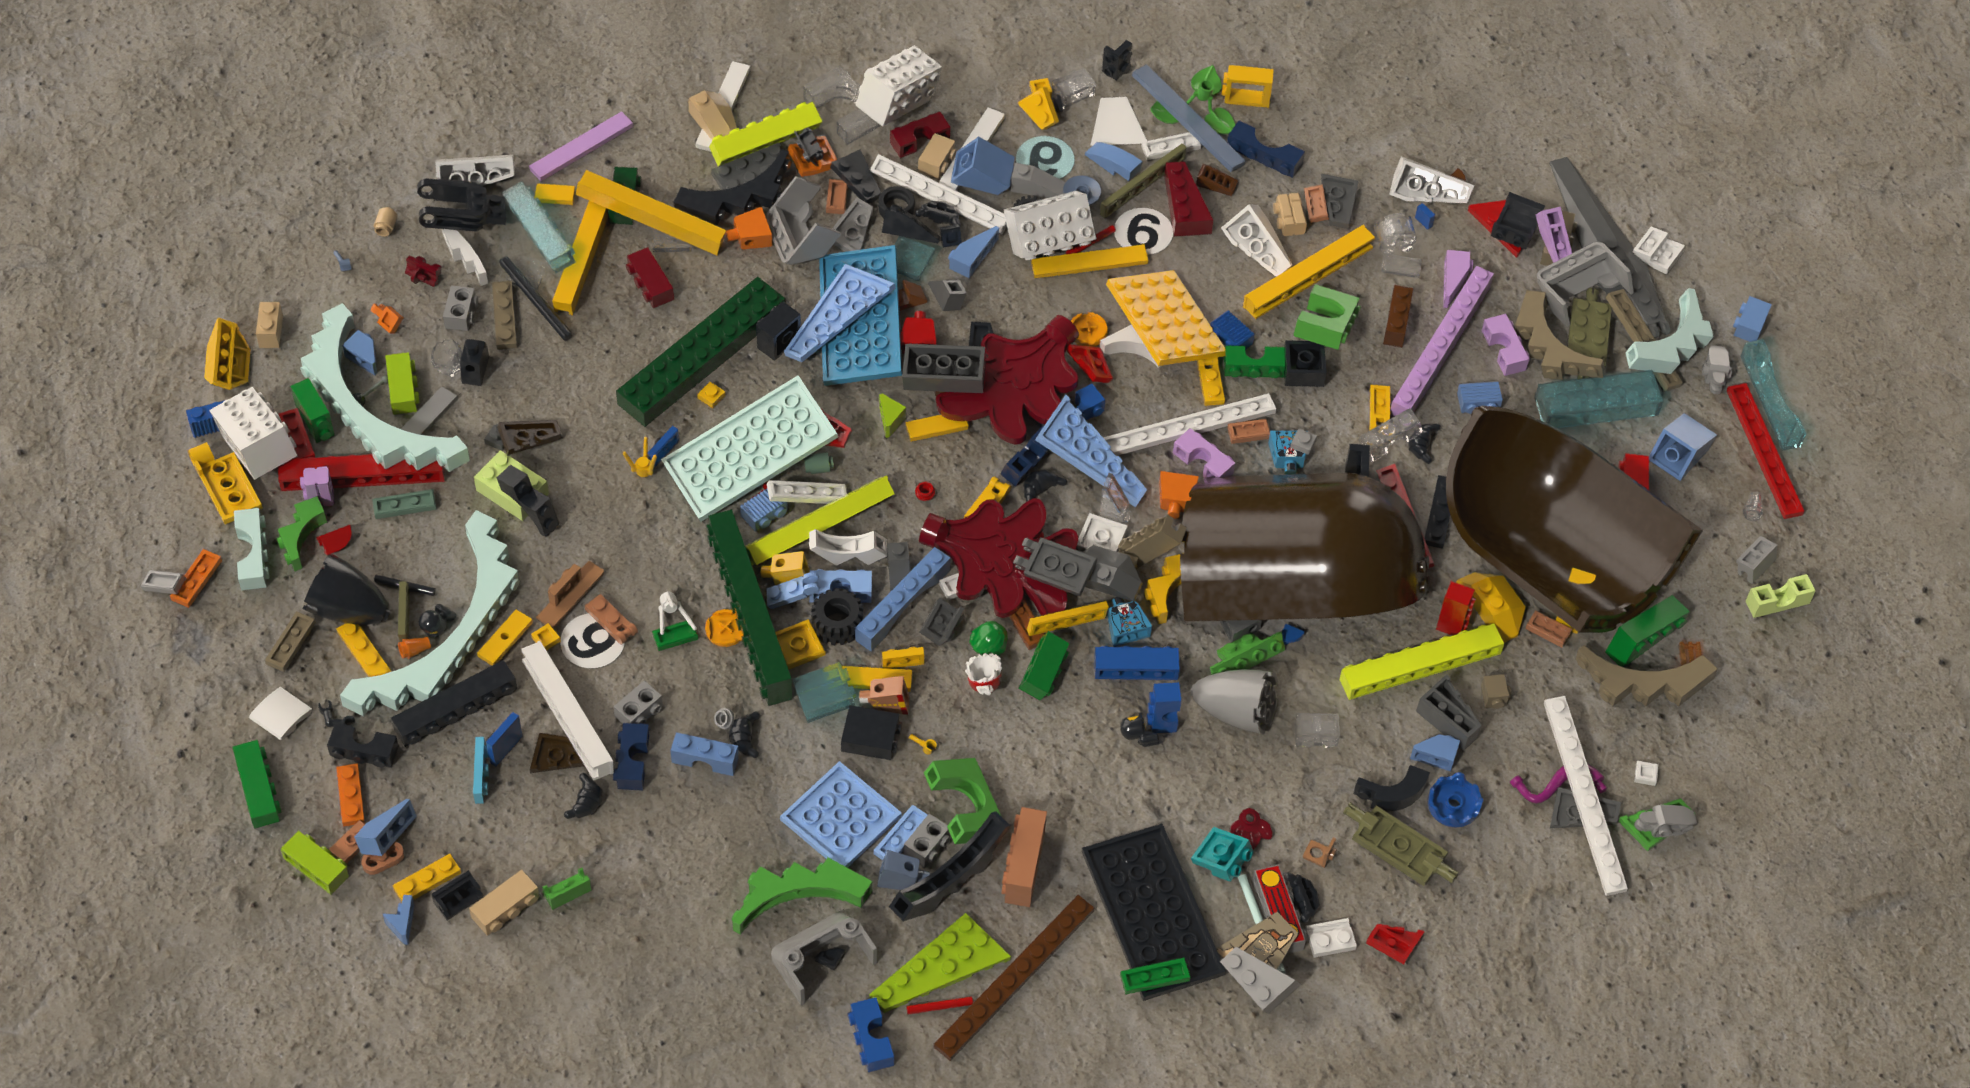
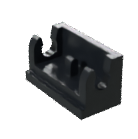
M469 870L432 893L434 905L447 921L484 896L480 891L481 887Z

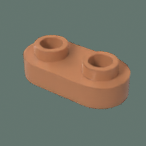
M394 842L382 856L365 854L361 860L363 870L367 874L375 875L400 863L404 858L403 847L401 844ZM393 853L397 854L395 857H390ZM372 863H376V864H377V865L374 866V867H371V866H370Z

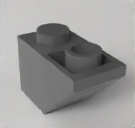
M960 280L929 281L928 285L942 311L961 309L967 292Z

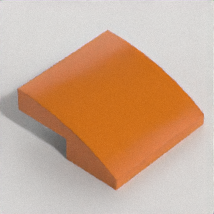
M826 136L816 137V142L819 143L824 152L823 159L816 161L817 167L812 162L808 163L803 157L804 150L798 144H789L788 152L801 177L828 171L831 169V163L837 160Z

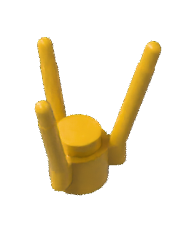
M644 437L643 457L638 458L635 464L625 451L623 452L625 459L631 467V471L636 472L640 477L653 475V468L657 458L656 455H653L651 461L648 459V438Z

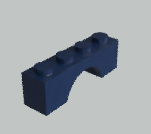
M1240 120L1228 135L1227 143L1236 152L1283 175L1293 178L1303 164L1304 150L1289 143L1279 148L1267 147L1257 140L1255 128Z

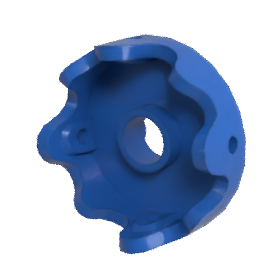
M1455 773L1450 777H1440L1431 787L1428 796V808L1432 816L1441 824L1455 828L1464 827L1472 823L1479 815L1483 803L1478 785L1469 783L1463 773ZM1449 800H1457L1460 805L1454 807L1449 804Z

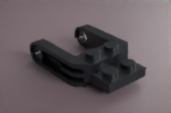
M422 179L417 184V194L424 199L459 202L466 205V209L430 206L422 208L419 211V223L423 227L477 232L485 224L506 225L504 196L487 195L486 188L476 182ZM425 186L432 188L430 192H423L421 189ZM426 214L434 216L432 220H425L423 217Z

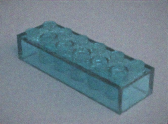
M1653 370L1604 376V378L1594 377L1538 384L1534 397L1541 421L1555 428L1658 416L1663 404Z

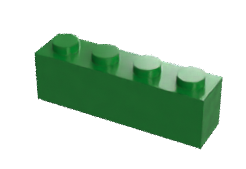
M258 740L232 746L254 829L280 822L278 813H282L279 801H274L273 795H277L274 782L269 783L268 778L272 777L269 764H264V759H267L264 746L260 747Z

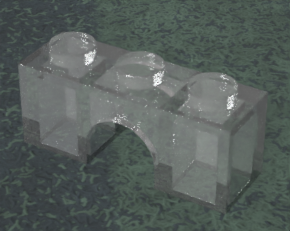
M1409 408L1359 436L1358 439L1361 445H1370L1369 461L1373 462L1387 454L1389 445L1394 441L1403 439L1407 443L1423 432L1419 420L1412 409Z

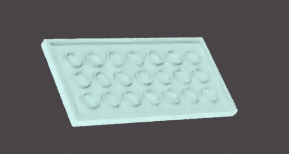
M796 376L661 460L696 516L702 522L708 518V515L720 511L839 436L800 377Z

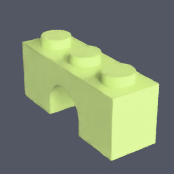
M1806 574L1788 579L1787 583L1777 590H1773L1770 584L1751 588L1745 602L1753 618L1810 604L1815 589Z

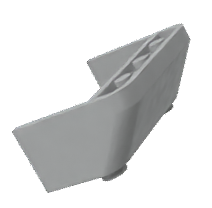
M797 176L791 181L766 215L772 239L781 261L789 265L822 258L841 235L839 231L819 223H815L809 231L806 221L813 213L810 201L821 187Z
M1601 242L1592 243L1539 270L1537 273L1538 284L1542 292H1546L1547 302L1551 311L1566 327L1570 326L1568 317L1570 303L1567 299L1595 284L1600 283L1605 288H1614L1621 284L1630 295L1634 293L1631 271Z
M835 913L781 942L772 949V962L800 1005L805 1004L804 987L794 972L802 968L805 956L840 937L848 940L856 939L872 965L877 964V948L858 920L844 913Z

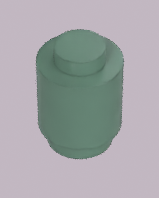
M828 452L810 454L804 458L806 473L830 472V468H834L833 456H829Z

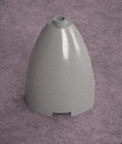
M1230 670L1198 680L1192 685L1190 693L1194 701L1202 709L1220 721L1245 731L1265 734L1264 729L1266 726H1271L1277 707L1278 698L1275 697L1274 685L1277 686L1278 679L1277 675L1270 671Z

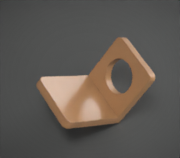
M1332 838L1328 847L1310 840L1303 858L1325 868L1328 860L1332 861L1337 849L1334 848L1336 838ZM1311 849H1320L1322 856L1319 858L1312 857L1310 854Z

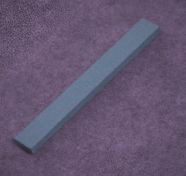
M1147 64L1133 71L1132 76L1230 172L1245 164V160Z

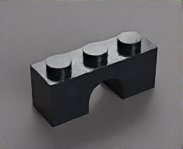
M334 724L327 744L330 756L340 760L343 758L353 760L359 764L369 763L379 768L392 767L399 747L396 735L375 732L371 742L358 744L356 743L358 736L355 727Z

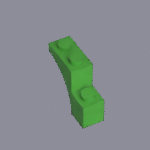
M317 496L295 504L296 513L293 514L295 523L278 529L280 536L276 538L281 550L285 549L286 553L283 554L287 565H292L294 571L302 569L300 551L306 538L316 528L327 523L324 510Z

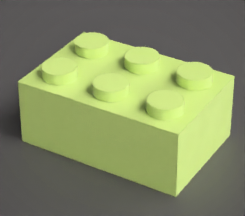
M500 450L474 476L476 491L523 521L528 514L516 501L501 491L496 477L509 465H512L528 474L531 485L535 490L548 496L547 480Z

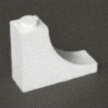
M1132 324L1100 340V348L1104 357L1115 353H1133L1149 359L1158 368L1161 367L1157 365Z

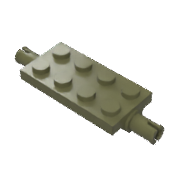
M1588 288L1586 290V300L1573 298L1567 347L1585 356L1603 359L1604 367H1606L1612 307L1608 303L1597 302L1599 291L1594 288V294H1592V288ZM1578 375L1576 385L1581 387V382H1583V388L1588 387L1589 376Z
M1351 802L1345 808L1343 814L1359 823V828L1353 835L1352 840L1416 882L1425 886L1431 876L1436 873L1451 884L1457 878L1459 872L1443 863L1448 855V851L1383 809L1375 806L1371 812H1364Z

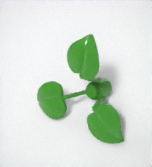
M1214 65L1200 70L1193 76L1191 86L1195 91L1186 103L1189 105L1195 97L1200 101L1208 100V111L1210 114L1206 115L1204 121L1218 134H1229L1235 126L1231 114L1223 108L1212 110V96L1218 94L1222 88L1221 80L1216 73ZM1158 101L1150 108L1153 115L1164 123L1174 124L1179 122Z

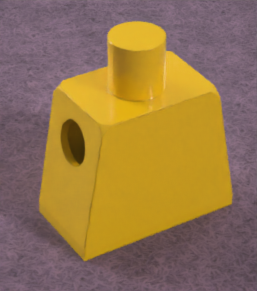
M804 551L774 555L771 565L761 566V577L773 578L775 585L801 577L810 572Z

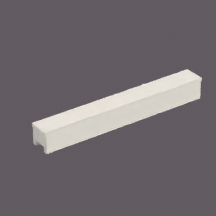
M541 641L522 648V653L525 656L522 659L523 664L592 779L596 780L613 774V760Z

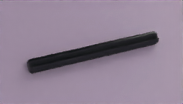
M504 256L500 259L501 267L564 341L570 339L572 332L509 257Z

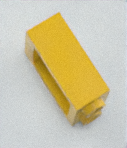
M1229 65L1228 72H1224L1223 83L1225 84L1222 85L1221 96H1225L1224 103L1269 108L1274 69ZM1232 83L1263 86V91L1231 88Z

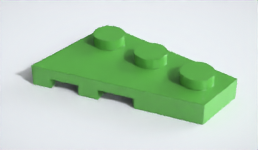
M1682 799L1661 804L1684 806L1691 809ZM1645 810L1638 811L1637 814L1631 816L1625 815L1620 817L1618 822L1647 852L1667 838H1654L1651 831H1639L1635 828V821L1642 812H1647Z

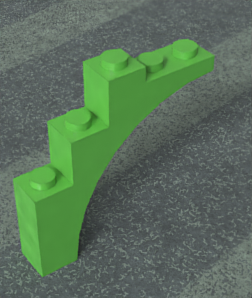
M829 857L824 863L818 865L815 873L796 862L790 868L787 867L784 870L782 877L760 866L757 872H753L748 879L749 893L744 899V905L740 910L737 909L732 916L733 931L741 935L748 925L763 912L778 904L798 898L829 897L849 902L861 908L872 892V881Z

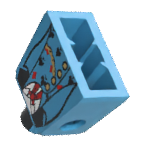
M1270 431L1268 445L1274 466L1276 468H1284L1285 475L1296 474V468H1303L1305 453L1290 448L1297 431Z
M1119 597L1113 598L1112 603L1114 606L1108 610V624L1113 647L1151 637L1152 625L1136 601L1126 603L1123 598Z

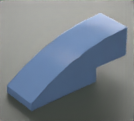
M1096 142L1085 152V156L1113 176L1118 173L1127 181H1130L1141 171L1142 161L1113 145Z

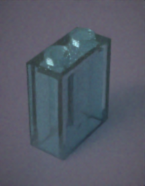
M840 662L792 679L807 723L849 709V705L855 706L853 699L857 698L853 686H848L847 681L850 680L847 669H842Z

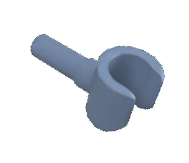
M335 250L333 253L338 259L341 271L352 270L349 258L343 259L339 252Z

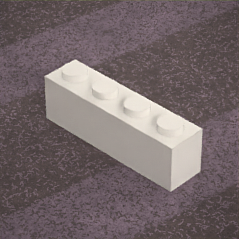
M513 155L441 159L435 162L436 175L439 180L476 182L484 186L515 175Z

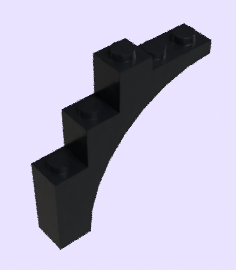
M781 150L775 161L764 172L740 186L717 191H700L681 187L673 201L674 208L715 226L718 225L720 220L724 219L726 212L741 215L753 210L754 203L771 208L782 194L781 185L784 180V173L791 166L789 152Z
M997 811L991 812L973 837L953 857L923 880L900 890L889 905V908L902 921L934 912L944 896L959 892L969 876L984 872L994 857L992 855L993 851L1011 825Z

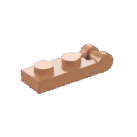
M601 594L585 605V610L619 644L622 645L630 635L634 636L638 633L636 626L630 623Z

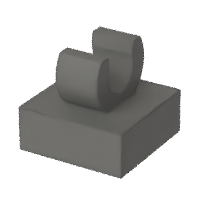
M494 424L484 441L485 444L503 451L504 445L497 428L498 424Z

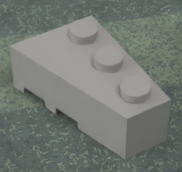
M1235 947L1220 961L1258 1006L1268 1014L1301 985L1296 980L1238 947Z

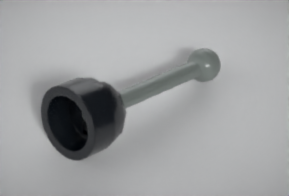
M382 376L381 380L365 393H354L352 396L363 407L366 402L365 397L383 383H387L388 376Z

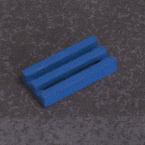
M672 426L648 452V459L650 461L653 455L657 456L654 467L679 442V432L676 427Z

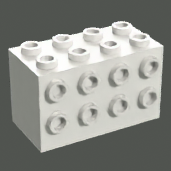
M915 45L904 49L901 53L893 55L890 59L882 61L875 67L866 70L855 105L883 127L930 101L931 96L935 92L936 82L940 78L939 73L942 66Z
M1073 191L1004 209L1013 254L1020 258H1025V260L1035 259L1036 255L1042 253L1043 255L1055 253L1054 250L1057 249L1062 251L1073 248L1072 245L1076 244L1080 246L1088 245L1091 243V240L1096 239L1088 198L1085 193Z
M253 387L242 391L240 394L225 400L222 404L209 410L223 439L254 480L297 456L294 450L297 446L293 438L288 435L290 431L284 421H281L277 412H274L270 403L266 402L262 393H257Z

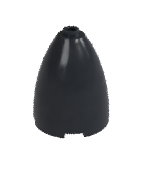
M330 553L323 562L324 568H321L315 576L304 600L307 604L302 609L319 617L341 623L371 625L380 624L382 620L387 621L391 610L388 609L389 603L377 586L350 563Z

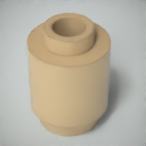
M385 207L378 211L374 223V231L379 236L387 237L393 231L397 213L392 208Z

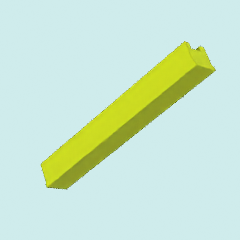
M881 476L746 545L745 548L751 565H758L774 555L809 538V532L815 529L822 532L894 495L895 493L888 481V477Z

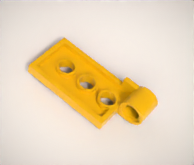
M207 442L187 450L224 524L234 521V511L253 508L263 509L234 452L215 460ZM217 467L225 468L222 472L214 471ZM225 482H232V485L229 487L222 486ZM233 497H240V500L237 502L230 501Z

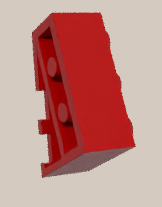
M1451 581L1444 597L1436 630L1452 636L1467 630L1476 598H1473L1475 589Z

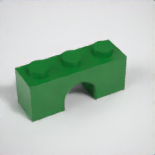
M1225 346L1224 376L1283 378L1285 370L1284 347H1265L1263 357L1252 359L1247 356L1245 346Z

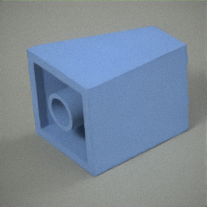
M978 136L956 152L951 183L999 195L1011 186V175L1014 169L1015 157Z
M1684 413L1663 429L1649 455V461L1681 481L1707 453L1717 434Z

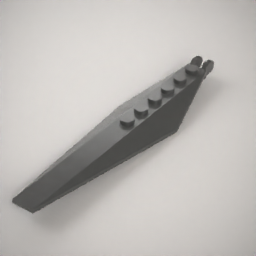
M1565 157L1550 161L1549 164L1566 209L1570 213H1575L1574 221L1577 222L1575 233L1581 248L1595 242L1604 243L1631 271L1634 293L1630 295L1621 284L1614 288H1605L1600 283L1596 285L1607 294L1624 289L1654 338L1659 336L1658 326L1664 335L1669 334L1670 326L1665 320L1646 264L1633 253V246L1570 160Z

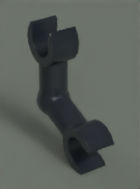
M328 700V708L324 709L320 703L318 704L319 712L324 716L327 727H334V724L353 727V725H346L350 722L355 723L353 716L333 719V707L330 700Z

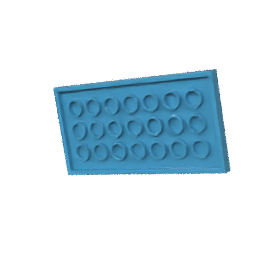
M891 245L832 253L819 258L820 299L845 264L893 282L896 287L822 346L824 386L902 376L896 246Z

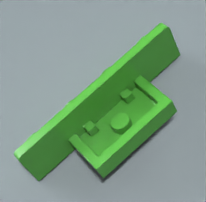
M1277 632L1264 640L1249 633L1232 643L1224 645V647L1217 650L1218 657L1223 661L1210 667L1211 675L1230 670H1248L1283 652L1285 646L1281 632Z

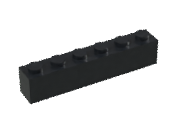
M502 660L391 717L393 729L405 747L415 744L423 737L435 734L439 729L456 723L458 719L475 713L483 706L491 705L497 699L512 694L518 689L516 678L505 661Z

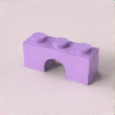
M1506 314L1484 319L1482 333L1488 345L1501 344L1506 347L1500 349L1497 358L1504 376L1526 371L1530 356L1528 351L1524 350L1522 340L1514 330L1513 322L1508 319Z
M1191 428L1174 442L1173 454L1187 465L1195 459H1203L1207 462L1204 465V478L1231 477L1234 474L1235 462L1233 459L1223 454L1214 444H1210L1200 433L1195 432Z

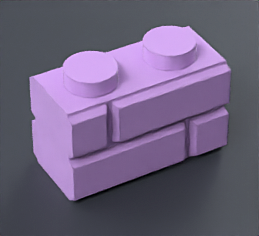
M327 466L317 467V469L305 468L303 470L304 477H300L304 500L317 496L323 507L333 506L334 489Z

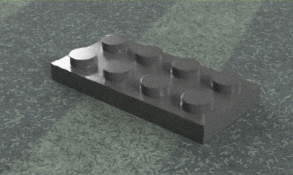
M776 143L711 169V175L721 190L740 186L764 172L775 161L780 151L784 149L780 143ZM792 162L790 169L785 171L784 178L796 174V168Z

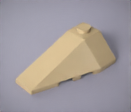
M704 90L689 98L688 112L711 140L721 134L723 136L728 135L730 131L737 128L731 107L720 93Z

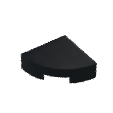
M834 948L821 951L815 957V961L835 971L845 954V950Z

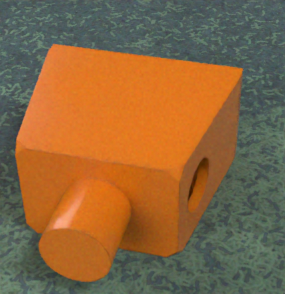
M762 207L734 217V229L726 230L727 242L738 240L743 250L772 247V233Z
M1161 471L1159 479L1160 508L1168 510L1169 516L1178 519L1180 512H1184L1186 501L1191 500L1189 492L1198 483L1199 476Z

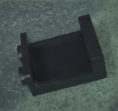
M1509 192L1505 205L1497 221L1493 224L1490 236L1516 247L1527 249L1538 227L1536 214L1543 211L1545 205Z
M1349 444L1345 473H1355L1369 477L1370 445Z

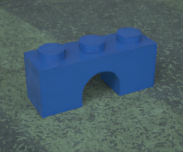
M1093 384L1076 391L1075 404L1077 407L1075 408L1082 412L1081 416L1085 420L1094 416L1097 417L1104 412L1105 399Z
M1179 682L1154 684L1153 692H1149L1150 703H1148V713H1146L1147 726H1151V732L1153 733L1177 732V712L1180 711L1181 707Z
M877 998L851 1003V1012L847 1013L850 1026H855L856 1032L853 1033L856 1046L860 1045L862 1052H859L862 1066L866 1065L868 1072L894 1066V1054L889 1038L876 1039L869 1034L872 1029L882 1026V1015Z

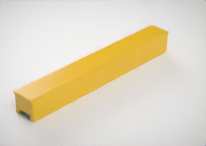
M588 170L585 171L581 180L578 181L575 195L714 255H718L724 241L725 229Z
M592 201L588 202L552 300L554 312L563 310L568 311L569 315L574 314L608 220L609 209Z
M1363 224L1244 296L1243 308L1255 319L1261 317L1372 250L1373 246L1370 242L1375 240V236Z

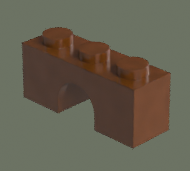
M1394 285L1384 335V345L1402 348L1413 288Z

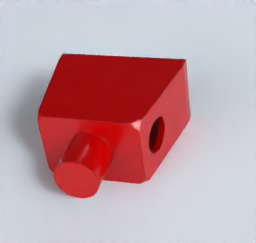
M916 311L914 317H907L905 319L900 335L901 354H905L906 344L936 345L934 320L926 318L924 311Z

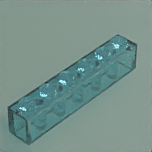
M521 181L502 192L508 206L555 274L576 263L573 258L575 252L572 246L565 244L567 240L563 233H558L559 229L556 223L549 221L551 218L547 210H542L543 206L539 199L533 198L535 195L530 186L526 188Z

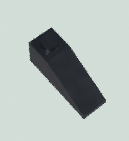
M891 205V208L887 207L885 210L881 233L939 243L941 237L908 211L902 210V207Z

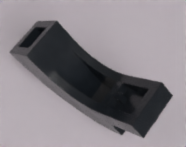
M1410 765L1405 778L1393 786H1382L1358 777L1353 794L1361 799L1371 800V809L1378 806L1386 812L1398 811L1409 807L1420 798L1426 787L1430 772Z

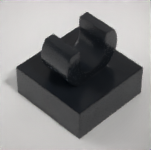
M959 224L940 227L943 248L962 243Z

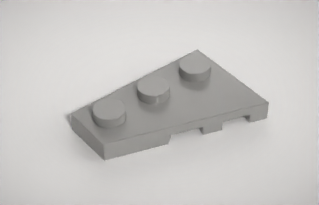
M857 197L832 228L841 233L833 245L845 252L861 250L873 207Z

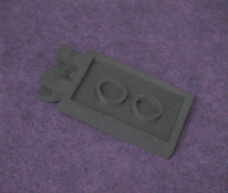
M1025 538L1022 546H1024L1025 551L1032 554L1029 560L1016 556L1013 564H1016L1015 568L1025 570L1024 575L1026 577L1081 597L1097 563V558L1044 538H1040L1039 542Z

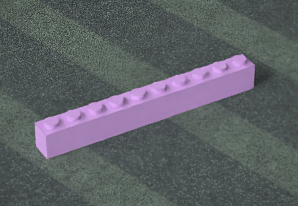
M1478 266L1475 267L1392 401L1390 416L1408 423L1490 289L1494 273Z

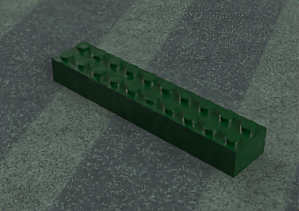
M757 276L617 389V405L646 427L757 336V322L761 318L766 317L773 307L778 306L781 302L786 303L785 297Z
M731 509L708 515L709 524H706L707 541L709 547H713L714 552L712 554L715 564H719V576L725 582L724 590L726 596L731 599L730 608L732 613H736V625L738 631H742L743 636L741 638L744 648H748L749 653H747L750 665H753L755 669L753 670L755 681L760 683L759 691L762 700L766 699L768 706L792 700V679L733 511Z

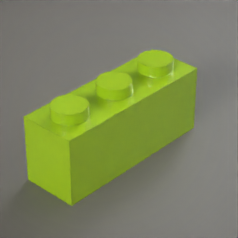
M409 352L385 355L393 415L417 412L416 404L420 403L419 393L414 390V388L418 387L417 376H413L412 373L416 371L415 360L410 359Z
M298 831L280 848L283 859L330 895L349 877L347 864L340 858H334L325 846H318L309 834L304 835Z

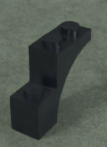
M509 465L496 477L501 491L516 501L530 516L539 533L547 537L559 525L550 498L532 487L528 474Z

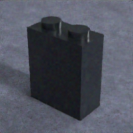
M849 705L841 739V752L891 760L892 753H896L898 748L896 736L897 734L900 735L902 730L899 714Z

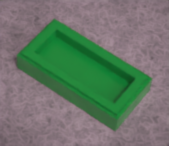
M687 621L665 627L663 635L660 634V629L652 631L658 651L698 640L696 630H693Z

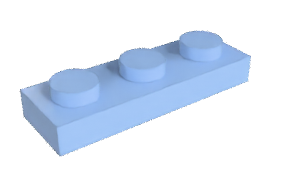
M912 805L874 849V855L883 860L887 850L902 853L905 842L927 817V814Z

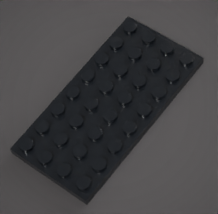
M1162 823L1082 848L1083 857L1129 968L1133 969L1185 958L1190 981L1141 991L1140 995L1143 1001L1226 974V970L1220 962V956Z

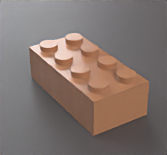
M1021 807L1020 815L1016 814L1014 832L1011 835L1010 852L1007 855V866L1002 880L1001 894L1005 895V903L1025 907L1031 906L1045 835L1047 811Z

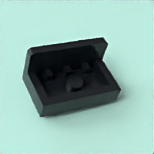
M1126 40L1116 50L1109 46L1104 48L1102 72L1106 76L1117 81L1123 74L1128 73L1131 68L1132 43Z

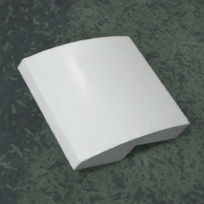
M1650 227L1634 248L1633 253L1649 266L1667 274L1684 252L1685 245L1668 239L1667 232Z
M279 687L252 711L249 718L282 740L295 731L296 724L311 715L312 708L282 687Z

